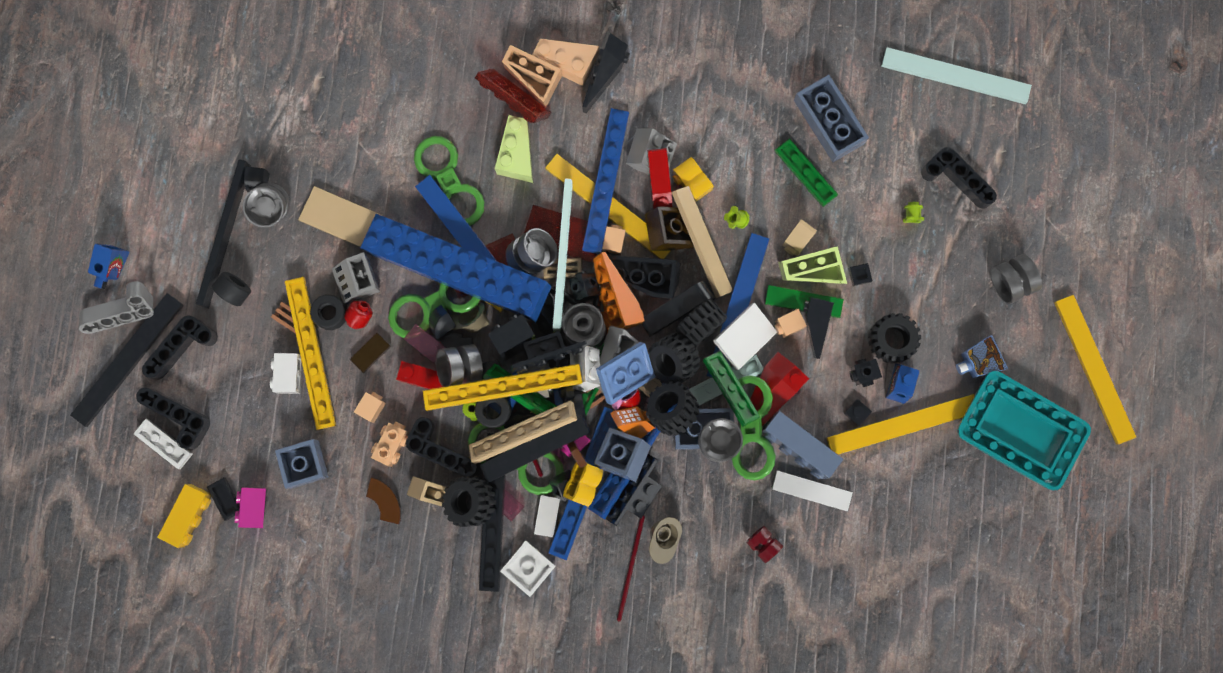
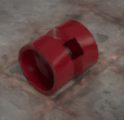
M762 526L746 541L753 551H758L757 555L764 563L771 560L783 548V545L776 538L771 537L772 533L766 526Z

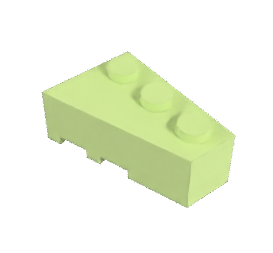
M509 115L495 171L497 175L533 183L528 121L524 118Z
M838 246L778 262L784 281L847 284Z

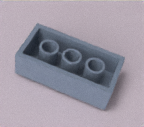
M830 75L796 94L794 102L832 162L863 146L869 139Z
M780 411L776 412L762 429L764 438L769 440L771 444L776 443L779 445L778 449L785 455H792L795 458L794 462L799 466L808 467L811 470L810 474L817 479L830 478L843 461V458Z

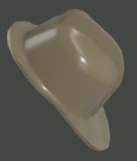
M479 302L471 311L464 313L453 312L450 317L456 327L452 330L463 328L470 333H475L489 325V320L484 312L485 305Z
M672 517L664 518L656 522L650 530L649 553L652 560L656 563L664 564L669 562L676 552L682 534V526L677 519Z

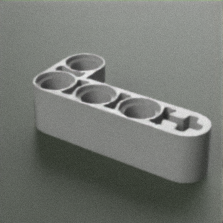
M130 282L126 286L125 298L81 310L79 312V330L85 334H92L149 318L154 313L153 296L141 282Z

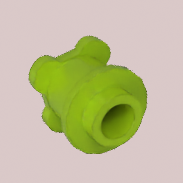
M908 202V205L904 206L906 217L903 219V223H921V221H924V217H921L923 206L919 205V202Z
M732 206L731 210L724 215V220L728 222V226L731 229L735 227L743 229L749 223V214L745 210L738 211L737 206Z
M476 402L464 404L462 409L465 416L472 421H477L475 411L470 412V408L475 406Z

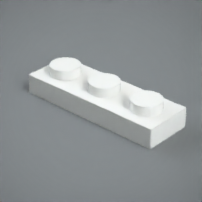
M145 419L134 433L135 436L177 469H181L193 455L188 449L179 447L174 438L149 419Z

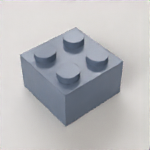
M609 428L594 464L604 471L636 482L651 446L641 438Z
M312 439L275 450L285 489H292L328 478L319 440Z

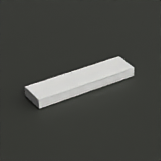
M776 471L772 490L843 511H848L853 493L781 471Z

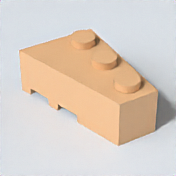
M540 39L532 55L560 68L562 77L583 86L599 56V46Z
M510 45L502 60L505 69L546 108L562 77L561 69Z

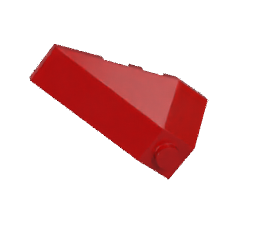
M779 352L764 366L760 376L770 387L773 396L772 407L768 414L761 419L762 426L810 379ZM756 385L750 400L755 409L759 411L763 405L764 396L762 390Z

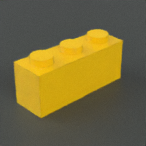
M185 484L157 538L177 548L189 545L193 538L192 532L201 523V515L211 503L210 493L192 484Z

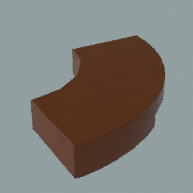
M573 441L567 444L578 466L581 468L586 466L587 463L576 442Z
M371 478L366 497L372 499L378 505L380 520L400 524L401 507L396 495L387 484L378 479Z

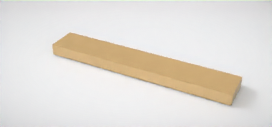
M689 186L673 191L672 195L715 297L718 298L732 292V287Z
M570 400L470 444L471 462L477 464L576 421L577 416L574 403Z

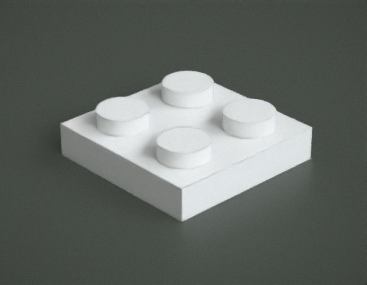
M525 541L500 572L531 597L556 565L529 542Z

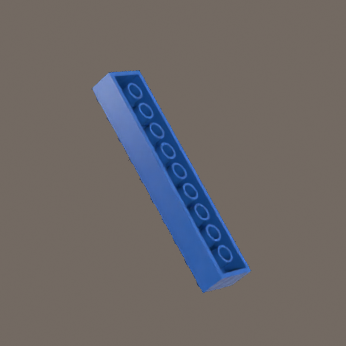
M375 214L360 247L370 255L515 314H523L525 318L535 322L551 289V285L545 280L379 214Z

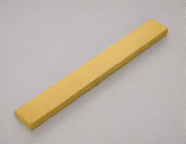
M556 154L545 169L563 184L565 179H571L573 183L572 191L591 205L595 183L560 155ZM612 197L608 219L614 224L622 226V229L656 257L665 259L670 251H651L646 223Z
M305 277L286 280L285 286L316 430L337 426L315 323L310 315L311 304Z
M1074 295L1054 302L1116 445L1137 438Z
M575 364L424 390L423 397L425 410L428 411L583 383L580 365Z
M975 394L827 437L829 448L836 454H842L963 418Z

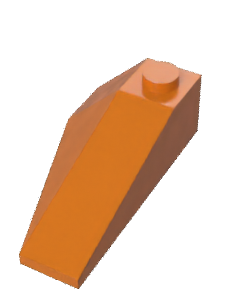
M606 252L600 253L593 260L597 283L601 286L599 300H603L604 311L601 312L607 329V334L610 326L624 330L636 327L645 321L639 302Z

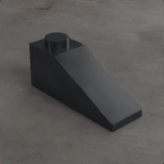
M809 297L808 301L805 300L802 311L805 312L804 317L813 356L820 359L834 303Z

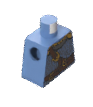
M992 335L961 353L964 361L956 364V369L960 375L969 372L972 378L987 375L992 371L1001 372L1008 369Z

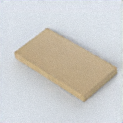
M314 186L298 220L361 247L375 214L378 213Z

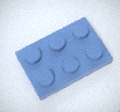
M642 342L596 368L606 402L611 405L655 378L646 345Z

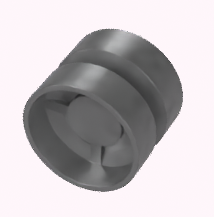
M263 183L246 194L242 204L243 213L253 225L271 227L286 216L289 211L290 200L286 191L279 185Z
M539 228L529 230L511 242L506 249V260L509 267L532 276L552 265L558 255L554 239L549 233Z
M1025 254L1010 259L1008 263L1004 262L991 268L990 276L993 286L999 297L1007 304H1012L1022 299L1024 295L1029 296L1042 289V279L1038 268L1032 259Z
M587 303L576 304L569 308L563 317V330L571 345L586 341L587 346L598 349L604 343L607 329L600 311L595 306Z
M470 344L459 346L457 349L450 347L438 350L436 355V371L441 386L447 387L482 380V360L475 345Z
M719 418L710 421L703 427L699 434L698 445L700 451L707 459L714 462H724L734 458L740 452L743 445V435L740 428L733 421Z

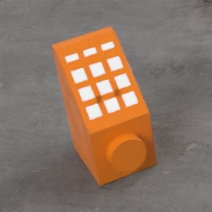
M639 407L616 410L610 413L617 427L626 434L642 438L655 428L646 416V411Z

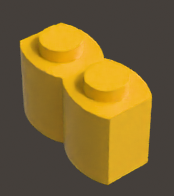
M692 157L673 169L672 178L674 182L683 188L689 186L695 202L713 190V184Z
M576 462L571 472V479L565 486L563 497L589 507L595 497L596 487L602 480L603 470L590 464L581 468Z

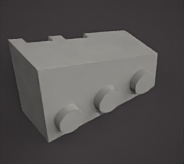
M610 326L600 357V366L639 342L626 330ZM600 384V386L596 387V388H598L601 392H603L602 387H601V384Z

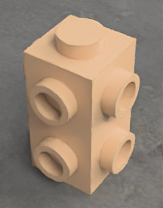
M396 421L394 424L388 423L387 426L384 425L380 432L381 438L379 442H376L372 447L371 458L390 467L393 464L396 465L401 456L399 454L401 447L406 446L409 434L408 431L404 430L406 426Z

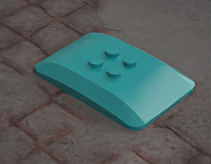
M992 371L984 378L958 426L957 433L962 440L1049 490H1059L1065 483L1088 440L1091 427L1083 419L999 371Z

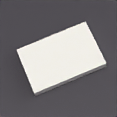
M751 303L713 341L733 367L739 370L777 331L755 303Z

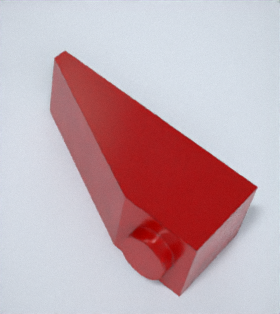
M667 148L647 150L653 209L656 207H672Z
M401 361L396 380L428 390L442 387L437 371Z

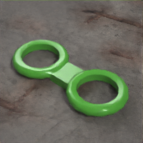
M441 136L425 138L418 144L414 153L416 169L425 177L431 175L433 179H437L449 200L454 194L459 192L472 194L476 199L477 207L474 214L465 220L470 226L475 224L484 212L485 202L477 188L469 184H461L455 174L454 169L458 163L456 147L450 140ZM434 144L443 145L450 152L448 165L440 171H430L422 163L424 150Z
M440 283L439 291L426 298L416 294H407L395 300L389 310V324L395 334L402 338L412 339L421 336L429 328V317L439 305H442L445 310L449 309L452 312L464 313L475 308L481 299L472 297L466 304H453L447 295L448 286ZM408 302H417L424 312L421 325L410 331L402 329L397 322V313L400 307Z
M749 375L741 377L738 381L742 387L749 383L757 385L763 392L764 402L761 409L757 411L760 418L744 427L741 426L743 435L742 448L749 442H757L765 449L767 461L764 468L759 472H750L741 464L740 450L732 458V463L739 475L745 479L755 481L763 479L770 474L775 465L776 455L774 447L769 440L762 436L761 419L768 414L772 407L773 396L770 387L764 380L757 376Z
M481 423L474 427L468 439V449L470 444L476 442L481 431L489 427L483 426ZM505 424L500 427H496V429H499L500 431L504 430ZM554 452L542 456L549 458L556 467L555 476L564 472L563 464ZM528 464L517 469L518 478L528 492L536 495H546L553 492L550 484L545 487H537L528 481L526 477Z

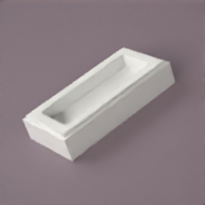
M541 495L534 534L554 537L560 499Z

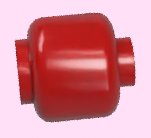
M353 301L346 310L344 318L349 327L361 329L367 326L373 311L367 302Z

